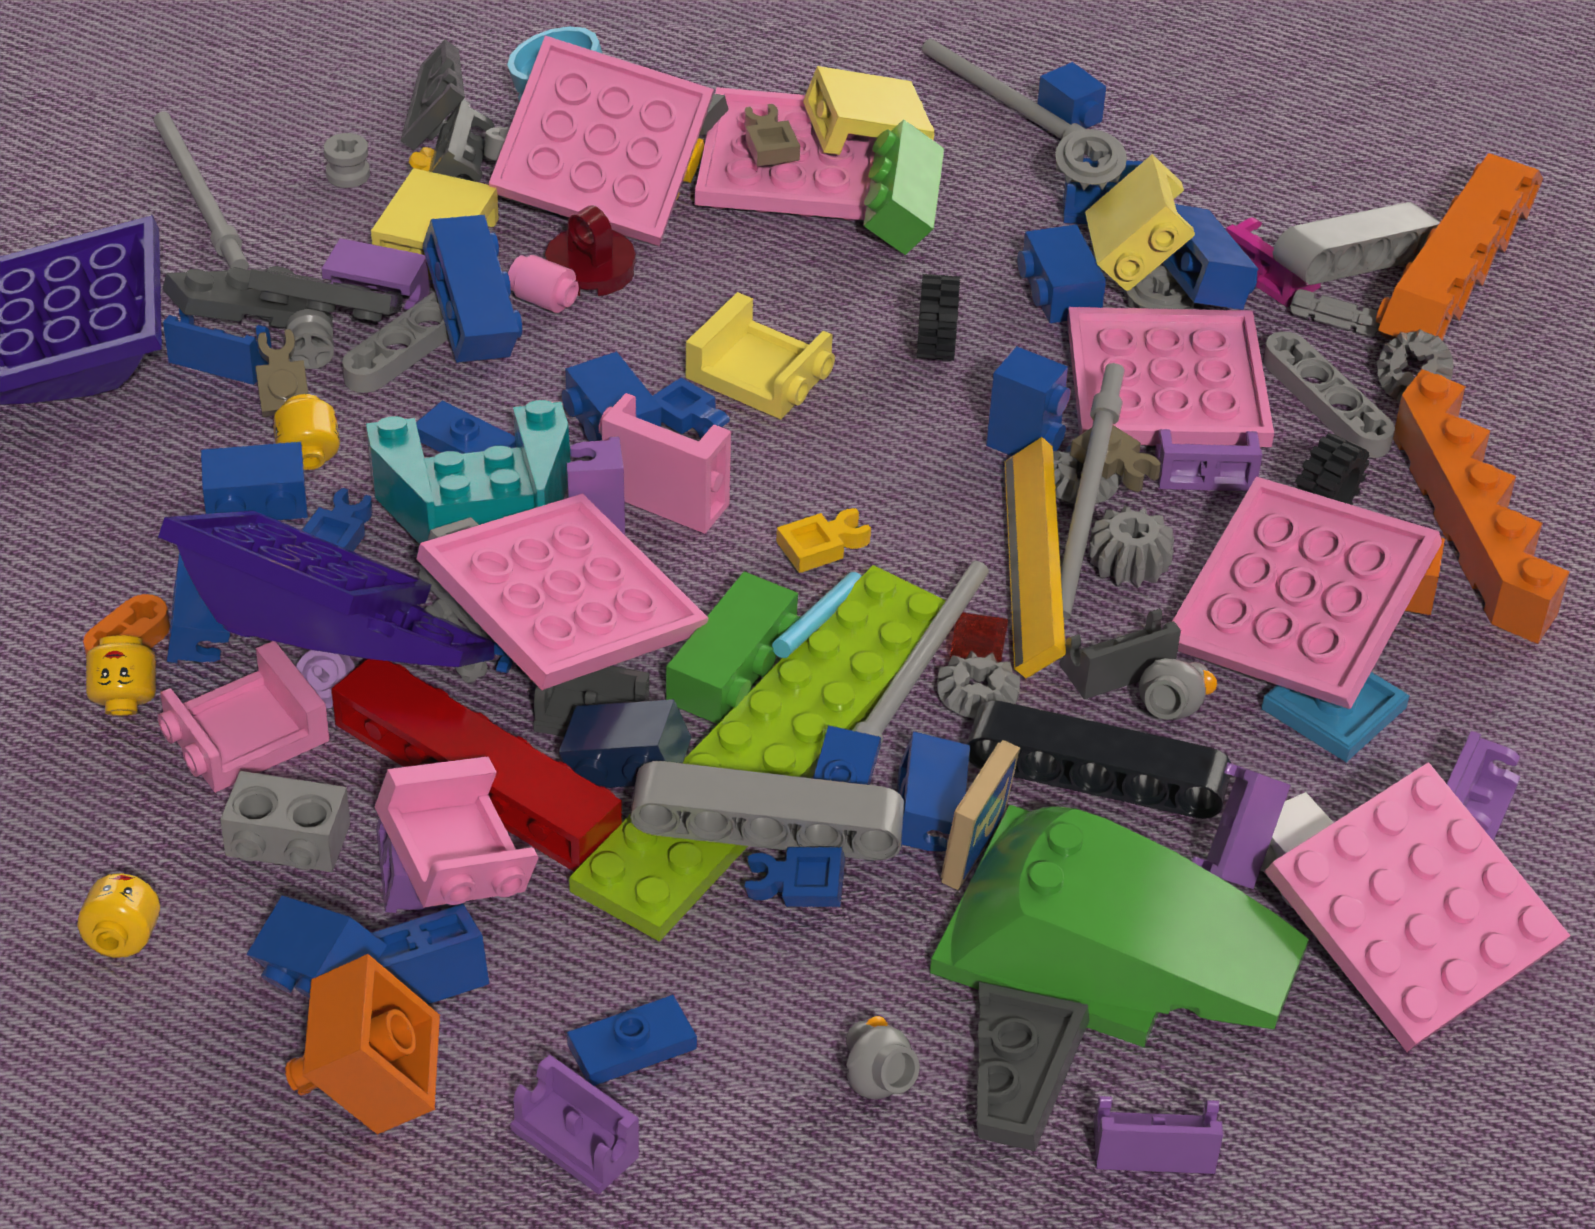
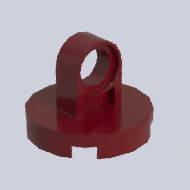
M594 205L587 206L571 215L567 224L568 231L558 234L551 240L545 251L546 260L575 272L576 282L579 285L578 296H580V289H597L598 296L614 293L623 289L632 281L634 276L636 253L633 244L623 234L612 230L607 216Z

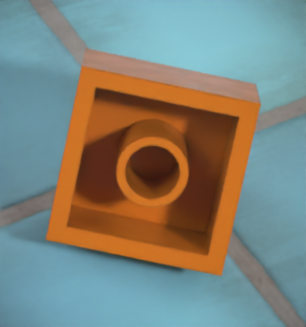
M366 954L311 979L305 1053L303 1056L290 1059L286 1063L285 1075L293 1091L298 1090V1095L300 1096L309 1094L312 1090L319 1088L376 1134L434 1111L440 1014L373 957Z

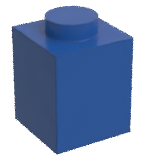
M1071 62L1040 76L1037 104L1067 123H1077L1087 129L1102 122L1106 86L1074 62Z

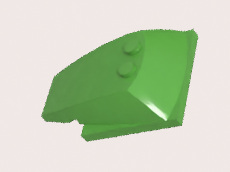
M1009 805L931 958L930 973L979 990V982L1087 1004L1089 1009L1087 1028L1145 1047L1159 1013L1169 1014L1171 1011L1180 1008L1189 1009L1198 1017L1213 1021L1275 1029L1306 952L1309 939L1280 916L1228 882L1177 852L1113 821L1075 808L1057 806L1042 807L1028 811Z

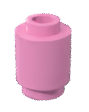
M521 255L514 260L509 269L508 275L511 291H514L515 296L519 299L554 313H560L566 307H570L576 300L579 285L576 282L575 272L569 268L536 255L528 257Z

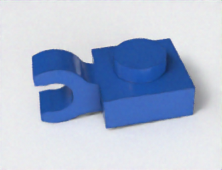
M682 377L653 395L661 406V422L681 434L694 428L701 439L713 425L723 427L730 422V417L725 412L716 409L715 397Z

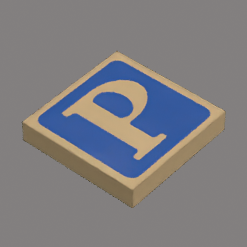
M1004 740L1001 743L998 742L956 808L941 874L943 884L959 891L996 832L1005 815L1020 747Z

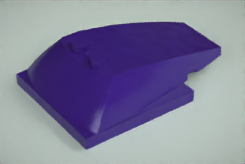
M153 215L0 256V405L29 404L86 397L118 389L133 374L146 353L162 349L159 227Z
M256 511L164 517L158 538L177 545L184 566L200 597L215 620L231 633L244 637H259L309 650L418 665L462 667L494 659L495 642L446 619L434 616L418 606V604L426 603L432 586L428 582Z

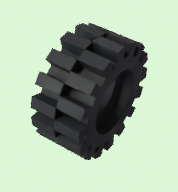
M922 274L916 358L954 361L960 276Z
M1329 433L1326 435V438L1322 437L1319 440L1318 447L1314 446L1310 451V459H1305L1302 465L1304 468L1302 474L1297 475L1295 480L1297 484L1295 488L1353 505L1352 500L1354 496H1358L1361 490L1359 485L1365 480L1367 473L1364 471L1369 467V460L1367 459L1370 455L1366 449Z

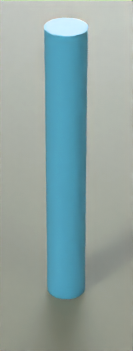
M857 572L847 574L772 643L773 652L780 658H787L837 611L839 605L845 601L854 584L862 576Z

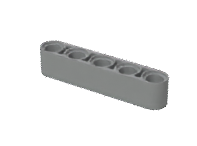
M1406 202L1292 226L1282 233L1274 246L1273 258L1306 283L1314 285L1413 262L1425 245L1430 231L1433 228H1437L1441 221L1414 203Z
M652 761L641 766L637 772L630 817L632 824L638 830L656 836L787 850V847H842L845 857L875 861L893 858L901 849L904 799L893 789L882 786Z

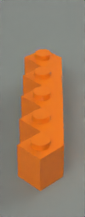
M1491 153L1487 154L1482 163L1476 165L1471 179L1459 195H1455L1448 212L1437 228H1433L1430 231L1426 243L1413 262L1407 264L1391 298L1386 296L1382 300L1376 315V323L1380 324L1378 331L1384 338L1393 340L1400 332L1409 333L1421 329L1426 333L1439 336L1443 341L1451 319L1460 321L1474 285L1483 286L1497 250L1505 253L1519 217L1527 220L1543 181V177L1538 169Z
M1421 369L1401 396L1393 440L1399 450H1405L1411 462L1409 470L1421 493L1429 495L1435 507L1433 515L1447 542L1453 541L1460 554L1458 562L1472 589L1480 591L1485 601L1484 612L1490 623L1539 644L1558 615L1570 571L1534 556L1543 523L1508 509L1516 476L1493 465L1483 463L1490 430L1473 424L1466 419L1459 418L1466 386L1451 381L1442 375Z

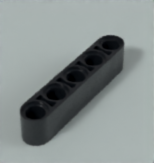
M988 701L979 706L967 741V745H970L969 761L979 769L983 768L998 742L1001 743L1004 740L1020 747L1013 776L1015 778L1193 818L1207 819L1220 813L1230 775L1224 773L1227 762L1231 763L1230 759L1223 752L1212 747L1003 701Z

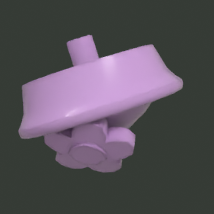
M309 650L304 653L295 665L324 701L326 709L334 708L332 688L356 669L350 656Z

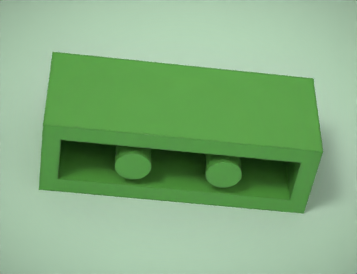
M903 119L892 131L889 129L883 131L873 145L872 150L875 152L873 166L868 175L871 180L869 192L864 201L866 212L863 226L906 255L934 229L944 148Z
M744 571L709 613L707 623L695 630L666 666V700L674 699L678 708L719 724L734 707L736 708L743 698L750 692L752 685L759 676L764 677L772 669L776 659L772 643L800 618L797 615L798 593Z

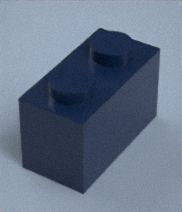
M674 699L576 706L559 754L563 762L570 766L575 773L597 786L605 788L635 786L637 772L646 763L652 761L683 763L692 737Z

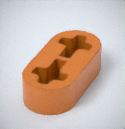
M141 594L126 600L85 634L83 640L85 656H87L91 649L100 645L101 638L107 636L127 635L139 637L142 639V645L150 649L153 648L169 633L170 622L166 602L152 594Z

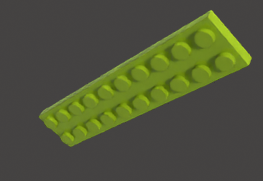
M872 565L854 584L851 592L845 601L839 605L837 611L787 658H782L743 698L736 708L734 707L684 759L683 764L812 778L815 774L828 725L853 730L857 723L864 722L946 600ZM630 814L569 877V892L660 942L748 846L647 834L638 830L632 824Z

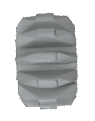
M1124 505L1120 513L1106 510L1104 518L1095 521V525L1091 530L1089 549L1091 564L1098 567L1100 577H1115L1117 586L1124 581L1132 582L1137 588H1139L1143 580L1157 583L1159 576L1164 572H1168V568L1172 563L1174 553L1173 529L1165 526L1163 515L1149 516L1146 507L1139 512L1132 511L1126 505Z

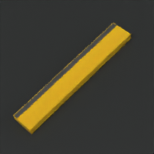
M1043 437L1004 461L1014 669L1025 678L1032 676L1066 654L1053 446Z

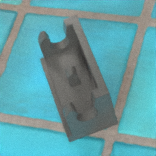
M463 99L440 129L429 172L474 182L481 181L482 171L480 167L484 156L485 140L481 136L473 134L470 128L478 126L486 132V130L495 127L491 119L469 107L470 103Z
M1159 608L1148 613L1145 629L1086 648L1079 649L1081 645L1079 634L1068 637L1065 642L1066 654L1063 658H1060V667L1085 700L1140 682L1141 675L1145 669L1152 665L1155 660L1164 658L1176 659L1181 630L1174 621L1166 623L1162 630V610Z
M609 666L541 690L536 685L534 695V732L565 737L576 706L649 701V673Z

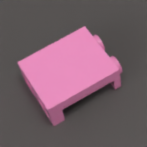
M625 393L613 407H608L604 411L599 423V433L602 435V441L609 440V437L619 436L624 467V502L706 534L726 510L730 502L731 431L713 425L700 441L693 440L637 418L636 397Z
M271 641L256 648L258 671L185 703L181 702L171 688L160 692L163 713L158 714V723L164 737L170 744L174 742L179 744L190 772L195 777L202 775L215 793L235 784L240 771L260 773L330 741L326 704L276 641Z
M488 756L387 770L374 807L423 908L444 904L458 905L470 900L496 896L510 897L517 893L525 892L539 857L533 847L515 848L488 794L497 772Z

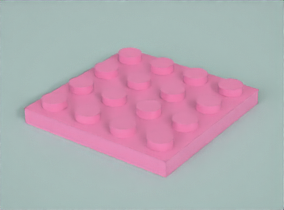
M545 35L490 178L489 186L496 188L497 194L566 217H570L587 206L594 205L607 216L612 230L625 236L660 246L708 112L714 89Z
M716 87L715 94L725 95L729 110L707 132L695 188V205L710 206L716 209L755 210L760 213H790L805 217H834L850 221L865 219L866 206L864 201L869 192L871 179L868 175L873 166L875 152L872 149L877 138L848 134L840 155L824 153L803 103L805 95ZM768 104H774L778 109V122L789 120L800 144V160L785 162L775 166H757L746 143L745 108L751 107L754 114L765 116L767 115Z
M1069 307L1067 325L1079 436L1092 428L1094 420L1090 416L1094 396L1101 390L1106 365L1116 363L1123 366L1125 372L1119 394L1123 401L1119 421L1113 425L1139 441L1141 445L1155 446L1160 444L1159 429H1170L1172 444L1247 446L1246 431H1257L1260 447H1272L1274 428L1252 310Z
M1256 476L1173 619L1181 630L1178 652L1351 709L1442 544L1440 533L1434 529Z
M584 494L420 543L416 558L541 690L689 639L697 628L705 625L708 621V617Z
M1429 762L1276 859L1264 871L1406 1052L1416 1047L1562 945L1571 936Z

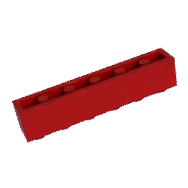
M367 659L332 688L335 725L403 767L488 756L497 772L488 796L506 830L573 872L622 823V800L617 798L609 789L597 786L575 773L566 763L553 760L533 748L524 738L513 736L493 724L484 714L473 712L453 700L444 690L433 688L413 676L400 664Z

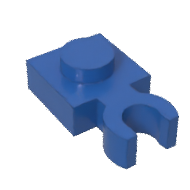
M341 488L333 497L334 509L330 511L318 507L302 531L354 552L365 536L364 523L372 517L371 496L365 495L360 503L349 505L348 489Z
M787 847L786 861H776L771 855L765 853H755L748 856L751 872L767 873L763 880L745 881V889L749 898L762 901L772 898L778 892H783L782 897L786 907H841L845 855L842 847Z

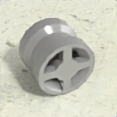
M341 133L333 135L324 143V157L328 161L326 165V178L331 184L342 188H353L367 182L370 177V166L366 160L368 156V142L365 138L353 133Z
M314 309L300 310L291 315L286 322V330L290 329L294 335L295 351L289 360L291 362L304 360L305 369H317L325 366L334 356V342L332 340L333 323L330 317L324 312Z

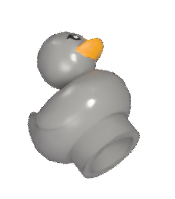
M1164 658L1155 660L1152 665L1145 669L1140 678L1139 692L1144 705L1155 717L1164 720H1179L1191 716L1199 710L1204 702L1205 695H1209L1216 690L1217 679L1209 671L1208 667L1202 663H1187L1177 659Z
M881 1016L859 1021L848 1030L846 1044L850 1053L846 1064L848 1068L847 1079L856 1093L867 1099H883L892 1094L904 1093L914 1085L919 1075V1059L912 1050L908 1038L900 1030L888 1026L887 1021Z

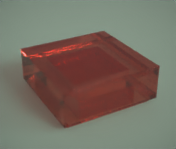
M963 612L955 624L950 659L952 656L966 659L972 650L977 657L982 658L987 657L993 652L998 663L1002 662L1009 619Z

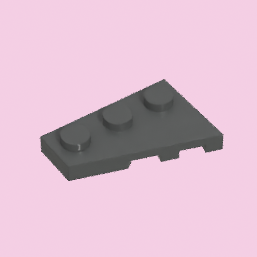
M445 39L419 68L400 140L413 150L426 138L433 140L445 123V118L465 98L459 49Z
M280 266L268 268V270L294 274L288 268ZM237 267L230 268L228 271L190 269L187 272L166 273L162 288L186 315L240 322L245 314L267 319L271 326L286 328V322L291 315L300 310L310 309L306 307L307 299L289 296L288 304L260 299L261 290L248 288L251 270ZM322 311L330 317L331 321L333 320V317L329 314V312Z
M262 268L251 269L248 288L261 290L260 299L288 304L289 296L307 299V308L325 312H334L336 305L354 308L353 317L373 321H381L382 313L393 314L401 312L404 297L399 292L388 291V293L382 294L372 292L364 286L337 282L330 284L318 278Z
M979 982L980 1019L978 1021L979 1068L977 1080V1128L979 1139L1036 1151L1089 1023L1088 1005Z

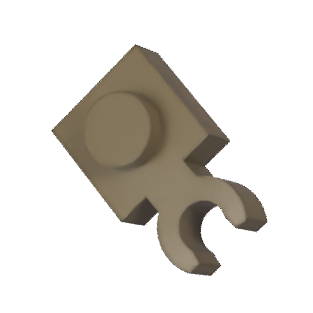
M768 104L767 115L765 116L754 114L751 107L745 108L746 143L757 166H775L785 162L800 160V144L789 120L778 122V109L774 104Z
M290 329L285 330V345L281 349H272L268 346L265 332L259 333L258 336L259 353L264 360L269 362L267 365L255 366L262 417L274 416L275 412L293 396L309 394L304 360L289 361L295 351V338Z
M1112 426L1102 477L1108 479L1117 473L1122 477L1123 484L1127 488L1140 492L1143 487L1144 475H1147L1154 481L1159 478L1161 463L1150 454L1139 453L1141 443L1116 426ZM1092 428L1072 440L1070 456L1082 464L1085 461Z

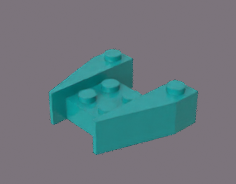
M535 400L529 402L526 406L513 407L516 448L500 445L489 447L481 452L463 454L455 451H446L437 454L435 457L424 458L415 418L404 419L399 416H389L382 418L378 422L366 423L370 471L375 498L419 544L428 541L430 530L470 517L478 525L563 500L568 487L567 463L571 462L569 425L562 402L552 403L548 400Z

